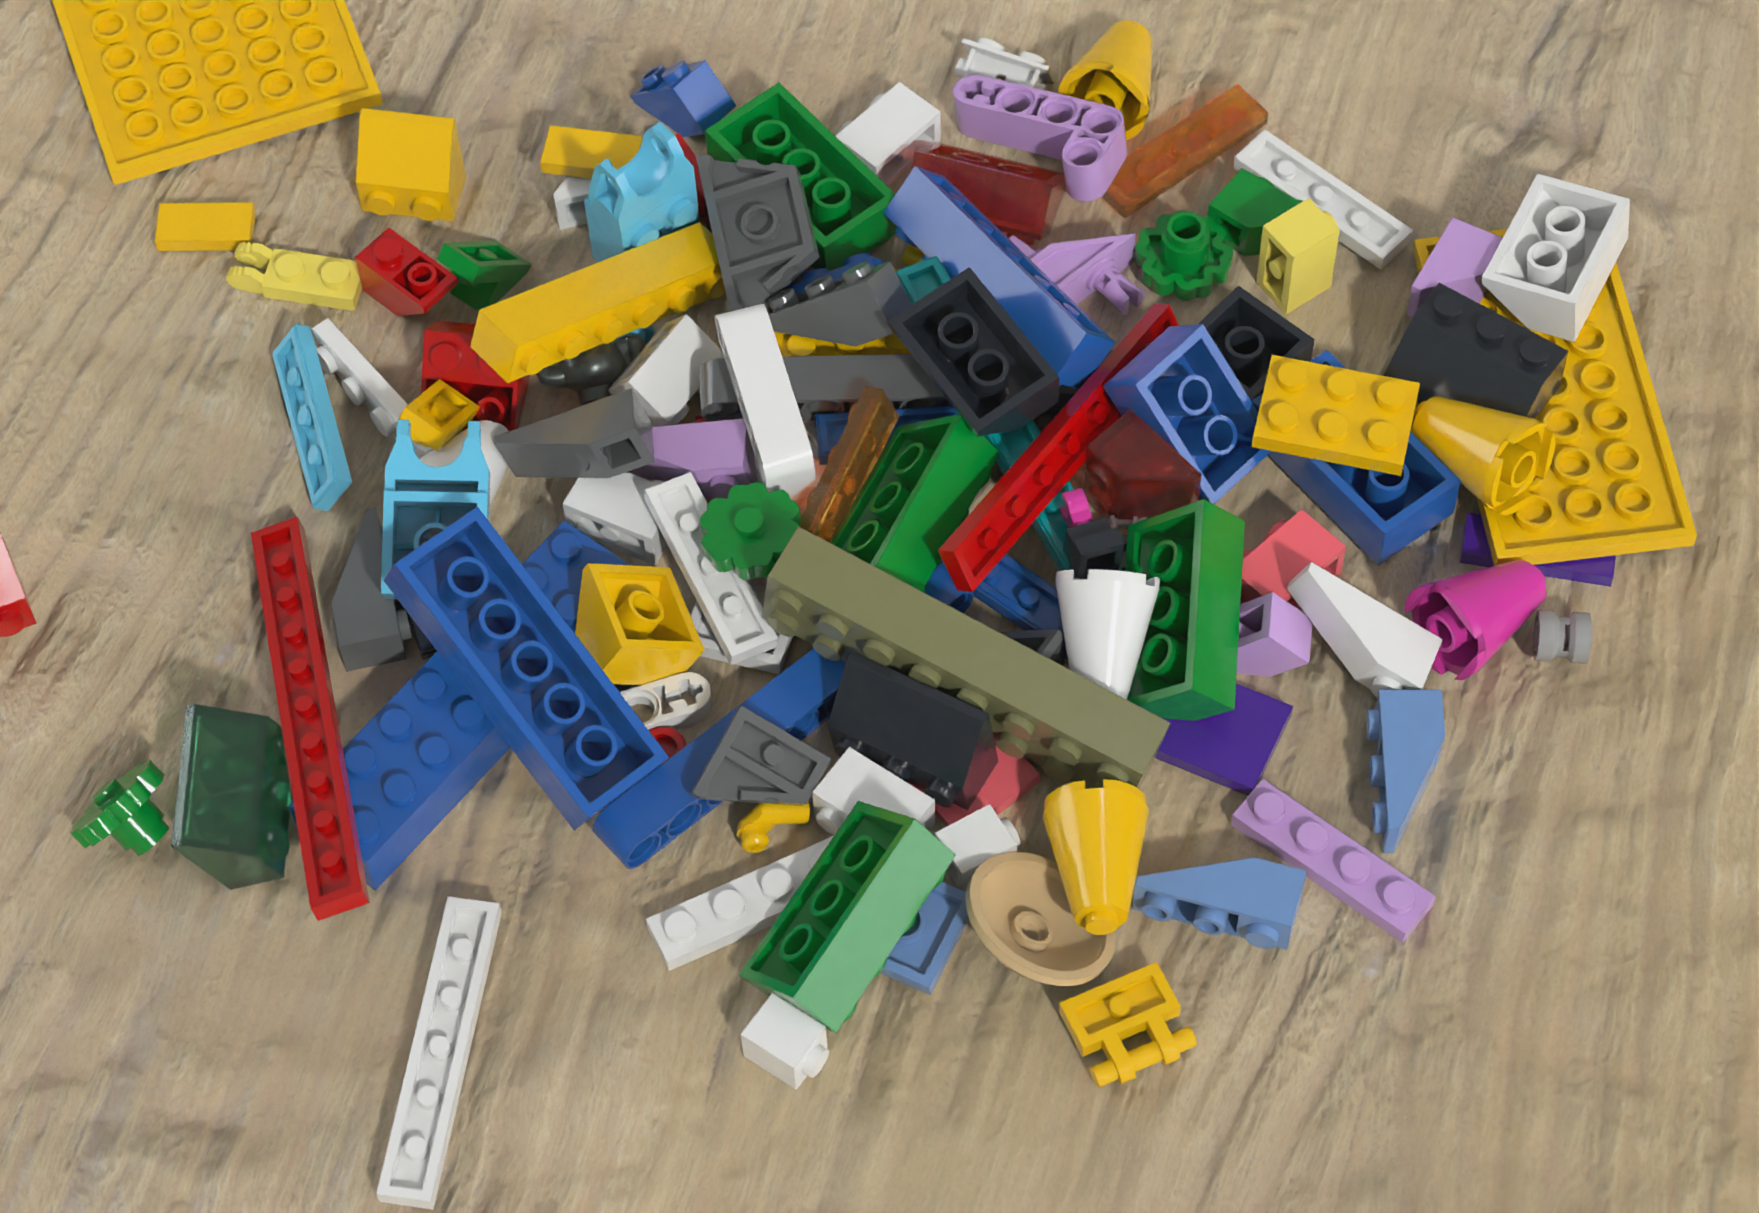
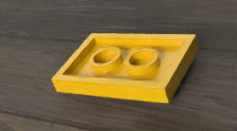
M1272 355L1254 429L1252 447L1401 476L1420 383Z

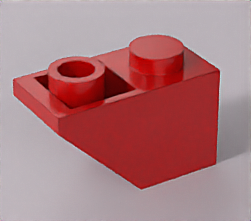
M387 228L355 256L363 291L396 316L425 314L458 284V278L391 228Z

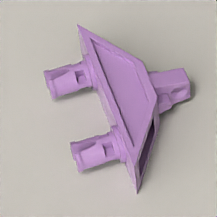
M1136 233L1052 243L1043 250L1037 249L1036 251L1014 235L1009 238L1076 305L1093 292L1099 291L1119 309V312L1123 315H1128L1129 303L1138 308L1144 299V291L1120 273L1134 262Z

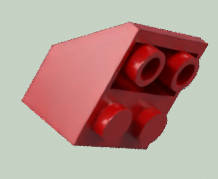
M437 320L424 330L421 394L440 379L480 406L472 421L488 420L503 425L508 431L518 429L530 375L507 383L470 347L476 324ZM467 425L465 428H463L461 431L466 430V429L468 428V425Z

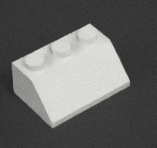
M1537 174L1482 276V284L1528 329L1575 342L1628 239L1630 199Z

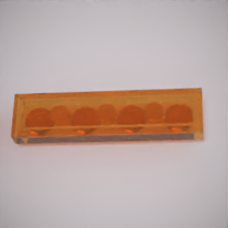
M1236 84L1127 156L1102 198L1124 219L1265 126L1268 122L1269 112L1239 84Z
M865 386L857 404L849 412L848 423L837 445L829 453L827 466L817 486L811 490L808 496L807 507L801 517L802 520L799 526L829 543L878 461L899 418L897 411L883 389Z

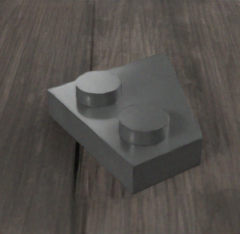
M740 706L737 708L689 795L695 799L804 806L809 801L831 758L747 708Z

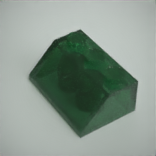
M199 704L186 706L171 847L230 890L284 878L286 856L290 848L288 838L289 804L293 801L282 727L265 715Z

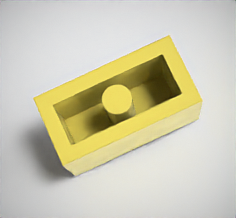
M1310 198L1263 225L1256 283L1285 314L1290 313L1321 294L1332 285L1340 229L1333 216L1327 211H1321Z

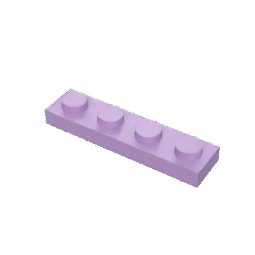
M1264 779L1260 781L1232 814V826L1290 866L1306 870V877L1402 943L1434 905L1435 895Z

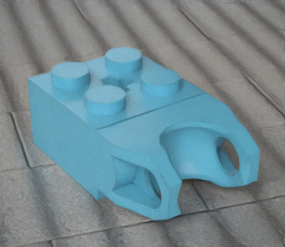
M658 122L645 132L639 151L626 165L615 169L607 158L594 167L588 191L589 197L584 199L592 256L597 262L700 222L694 166L685 158L676 136L661 122Z
M397 420L396 442L385 465L381 594L385 599H397L384 582L393 565L424 544V542L430 540L432 535L440 533L477 506L490 522L491 474L481 450L480 421H468L467 437L463 442L462 451L455 461L447 466L433 467L426 465L416 456L415 447L411 441V423H409V420Z

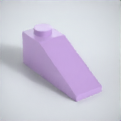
M744 419L652 427L655 462L629 471L632 474L649 480H659L662 482L691 472L706 500L715 498L728 499V493L733 486L757 482L755 454Z

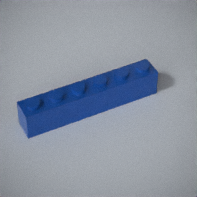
M914 166L883 212L897 226L894 230L895 234L907 244L918 247L924 253L921 258L922 261L937 255L950 279L970 267L1059 376V387L1062 384L1080 389L1096 371L1116 342L945 176Z

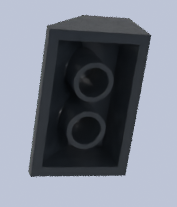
M970 267L888 320V326L976 436L1018 430L1059 402V376Z
M1439 282L1413 315L1383 376L1420 383L1417 397L1418 403L1427 401L1434 396H1440L1536 419L1561 386L1568 350Z
M853 651L851 652L845 664L827 725L836 754L841 757L851 747L908 783L909 781L923 788L924 793L933 798L936 804L949 808L954 803L968 810L998 763L989 713Z

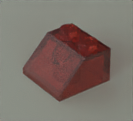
M1131 409L1086 447L1084 494L1089 505L1101 515L1106 513L1109 516L1114 515L1118 520H1133V517H1138V519L1146 517L1148 519L1199 501L1202 474Z

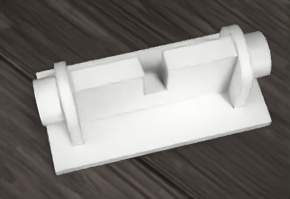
M964 38L962 40L968 58L961 57L958 60L955 68V75L964 78L970 75H983L995 79L1001 76L1005 78V81L1046 91L1048 87L1042 84V82L1046 81L1052 84L1055 82L1050 67L1046 65L1047 61L1036 54L1021 52L1020 56L1003 51L1004 47L1001 44L986 38H978L977 42Z

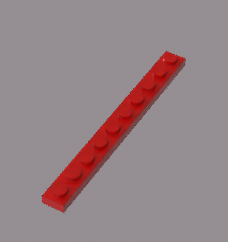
M297 516L251 533L310 909L316 919L320 921L369 904L370 902L306 534Z

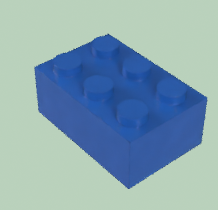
M1203 324L1169 326L1103 385V388L1179 506H1186L1203 499L1215 504L1271 452L1252 447L1258 411Z

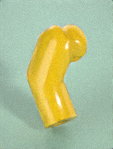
M807 802L804 806L758 803L738 823L736 836L738 839H741V847L749 853L761 852L766 849L770 841L767 834L776 825L806 824L810 816L809 803Z

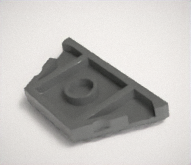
M698 155L696 159L729 310L734 311L759 304L765 305L771 297L782 291L820 258L801 175L795 165L779 163L761 165L757 161L738 159L737 163L715 161L711 155Z

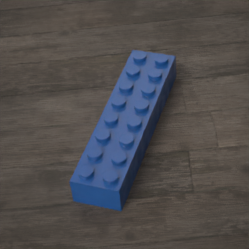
M564 520L522 565L575 633L583 568L588 563L629 564ZM438 652L419 669L343 748L366 884L375 891L511 748ZM292 801L289 804V808L297 828L294 803Z

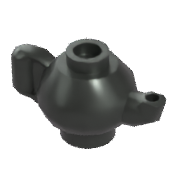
M625 335L619 337L613 343H603L580 353L575 358L565 359L543 368L536 375L541 384L554 388L566 387L577 392L580 405L588 404L612 395L608 389L644 349V341L639 335Z

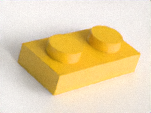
M439 379L409 403L397 420H409V423H411V439L414 442L438 451L468 425V421L473 420L480 406Z

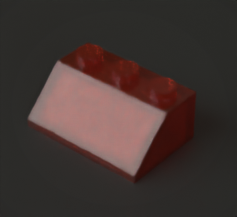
M934 142L916 150L911 171L914 166H918L945 176L1000 231L1007 232L1006 236L1008 238L1014 235L1026 245H1034L1035 240L1041 241L1050 234L1066 190L1065 177L1062 172L939 142Z

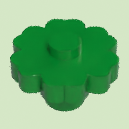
M1178 211L1173 214L1160 215L1156 221V228L1149 227L1141 230L1139 241L1135 247V262L1138 266L1142 267L1141 281L1146 286L1152 287V290L1160 296H1166L1175 292L1176 296L1182 301L1208 297L1212 291V284H1223L1228 280L1229 270L1232 266L1233 249L1226 244V230L1216 224L1212 218L1208 216L1200 217L1193 212Z
M759 482L733 486L728 493V499H712L707 506V511L700 518V525L704 535L701 544L705 557L713 563L714 568L719 572H728L735 569L737 576L742 580H750L756 577L767 578L794 532L801 524L802 518L799 507L790 499L786 491L775 490L768 493L765 485Z
M148 760L145 763H139L125 773L118 781L115 778L109 780L91 798L93 803L72 826L70 834L84 848L90 845L93 847L111 835L124 850L131 848L138 856H141L151 849L169 830V826L162 820L164 813L149 799L151 793L162 783L165 774L151 760Z

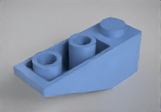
M1379 690L1376 708L1367 710L1366 736L1368 741H1376L1377 755H1370L1369 781L1371 787H1379L1380 802H1373L1372 827L1373 833H1382L1383 853L1395 852L1440 760L1445 739L1442 690Z
M1253 857L1137 876L1134 888L1133 909L1142 911L1145 916L1153 920L1169 921L1173 919L1192 924L1196 929L1206 934L1220 935L1226 933L1245 938L1250 944L1259 948L1271 949L1279 947L1288 950L1303 895L1307 871Z

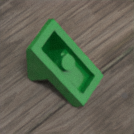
M498 241L443 243L436 259L452 270L451 273L458 278V284L450 293L477 312L482 308L497 303L528 273L532 265Z

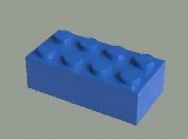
M1328 350L1309 361L1346 369ZM1263 393L1252 400L1258 412ZM1411 431L1401 476L1274 451L1268 454L1378 566L1454 513L1461 480Z

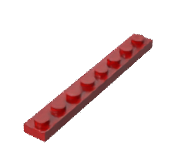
M1154 304L939 548L940 556L958 591L973 592L1121 421L1123 417L1103 388V385L1169 326H1179L1170 304Z

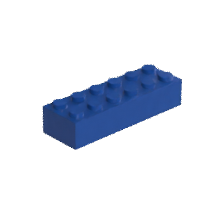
M478 506L393 565L384 579L386 585L574 831L669 758Z

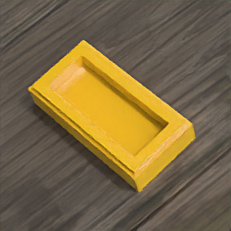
M550 125L540 161L541 171L547 174L592 179L594 167L607 158L615 169H619L630 162L639 151L643 136Z
M159 203L155 234L157 251L236 250L239 243L249 242L253 244L256 218L254 203Z

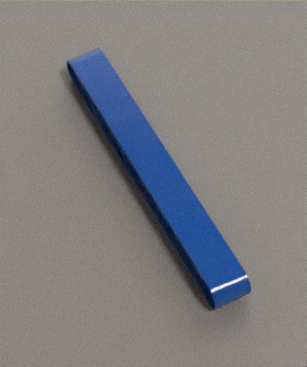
M943 563L935 568L925 586V594L963 614L969 608L974 598L973 592L958 591ZM813 648L608 805L596 818L592 826L593 833L627 869H633L645 863L723 802L695 799L689 794L737 708L740 706L747 708L802 741L829 720L846 662L841 659L839 661L829 660L821 656Z

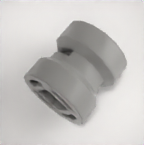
M1537 610L1533 631L1534 661L1550 662L1555 657H1566L1570 663L1587 664L1592 637L1590 613L1573 612L1569 617L1558 616L1552 610Z

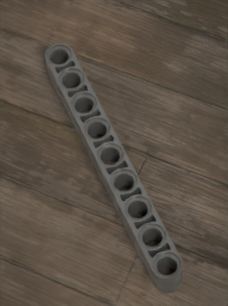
M1113 350L1109 351L1104 360L1112 353ZM912 354L782 357L802 421H815V414L952 405ZM725 358L711 359L701 364L698 371L702 417L708 421L743 419ZM1061 384L1059 387V402L1039 416H1056L1079 389Z

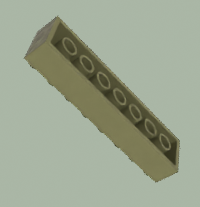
M799 526L768 575L762 618L766 619L769 626L776 632L787 637L798 636L813 644V648L821 656L832 661H839L841 659L846 662L853 651L989 713L994 741L997 747L1011 757L1018 759L1025 757L1042 766V770L1058 782L1069 783L1085 780V789L1103 788V779L1117 780L1131 784L1139 789L1171 724Z

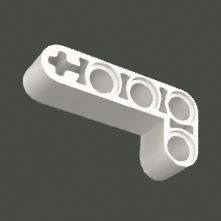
M759 304L715 315V325L720 346L755 454L758 482L765 485L768 493L775 490L786 491L794 502L816 497L815 464L811 446L765 305Z

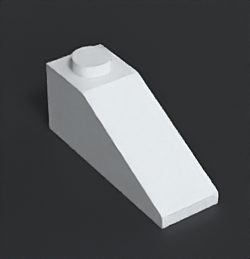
M1312 562L1290 580L1287 590L1357 682L1371 689V692L1377 698L1379 690H1422L1443 639Z

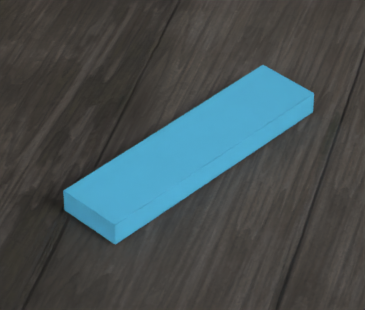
M295 324L273 351L272 355L313 509L329 511L352 484V479L310 326Z

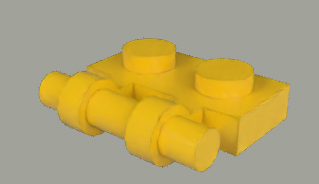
M1157 962L1059 1003V1013L1082 1057L1100 1049L1103 1050L1107 1057V1061L1090 1067L1092 1079L1098 1088L1114 1081L1121 1085L1135 1079V1072L1158 1062H1161L1164 1066L1180 1059L1181 1052L1197 1046L1195 1035L1189 1026L1171 1033L1165 1023L1170 1019L1180 1016L1181 1006ZM1146 1030L1151 1042L1127 1052L1121 1040Z

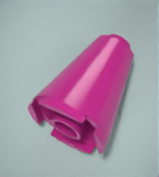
M1514 560L1423 584L1408 595L1405 602V614L1411 611L1414 623L1443 639L1431 668L1441 675L1448 671L1457 675L1455 680H1465L1476 674L1545 601L1546 581L1544 575L1536 566L1525 560Z

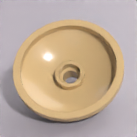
M1006 852L985 860L971 876L965 895L969 920L986 949L1013 972L1043 984L1075 986L1096 978L1110 962L1116 945L1115 932L1107 935H1094L1075 923L1055 861L1026 852Z

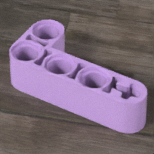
M983 75L966 76L954 85L952 91L959 131L963 135L1063 160L1066 190L1073 199L1087 202L1102 197L1126 159L1127 146L1124 118L1117 108Z

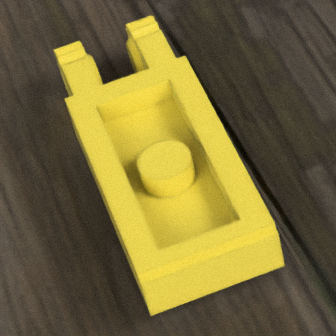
M243 242L237 245L234 257L237 258L236 260L240 264H244L245 267H231L226 276L228 284L236 288V290L263 294L265 298L349 311L356 309L362 291V284L355 260L276 248L272 251L260 243L251 244ZM255 268L265 269V275Z

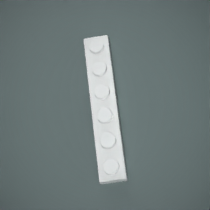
M447 896L376 1193L379 1202L434 1209L502 914L500 903Z

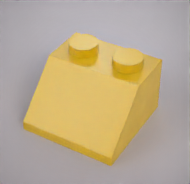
M362 108L359 119L356 186L362 211L373 212L383 216L393 214L418 217L426 221L444 220L454 222L466 180L455 119Z
M588 563L583 568L575 635L613 684L644 685L679 673H685L704 652L705 649L671 568Z

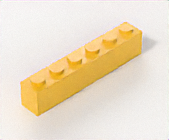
M698 222L482 308L478 312L470 347L507 383H510L526 375H534L543 368L562 360L575 358L580 353L603 343H611L616 338L634 330L647 328L658 320L675 313H682L689 307L711 298L716 299L725 293V287L713 234Z

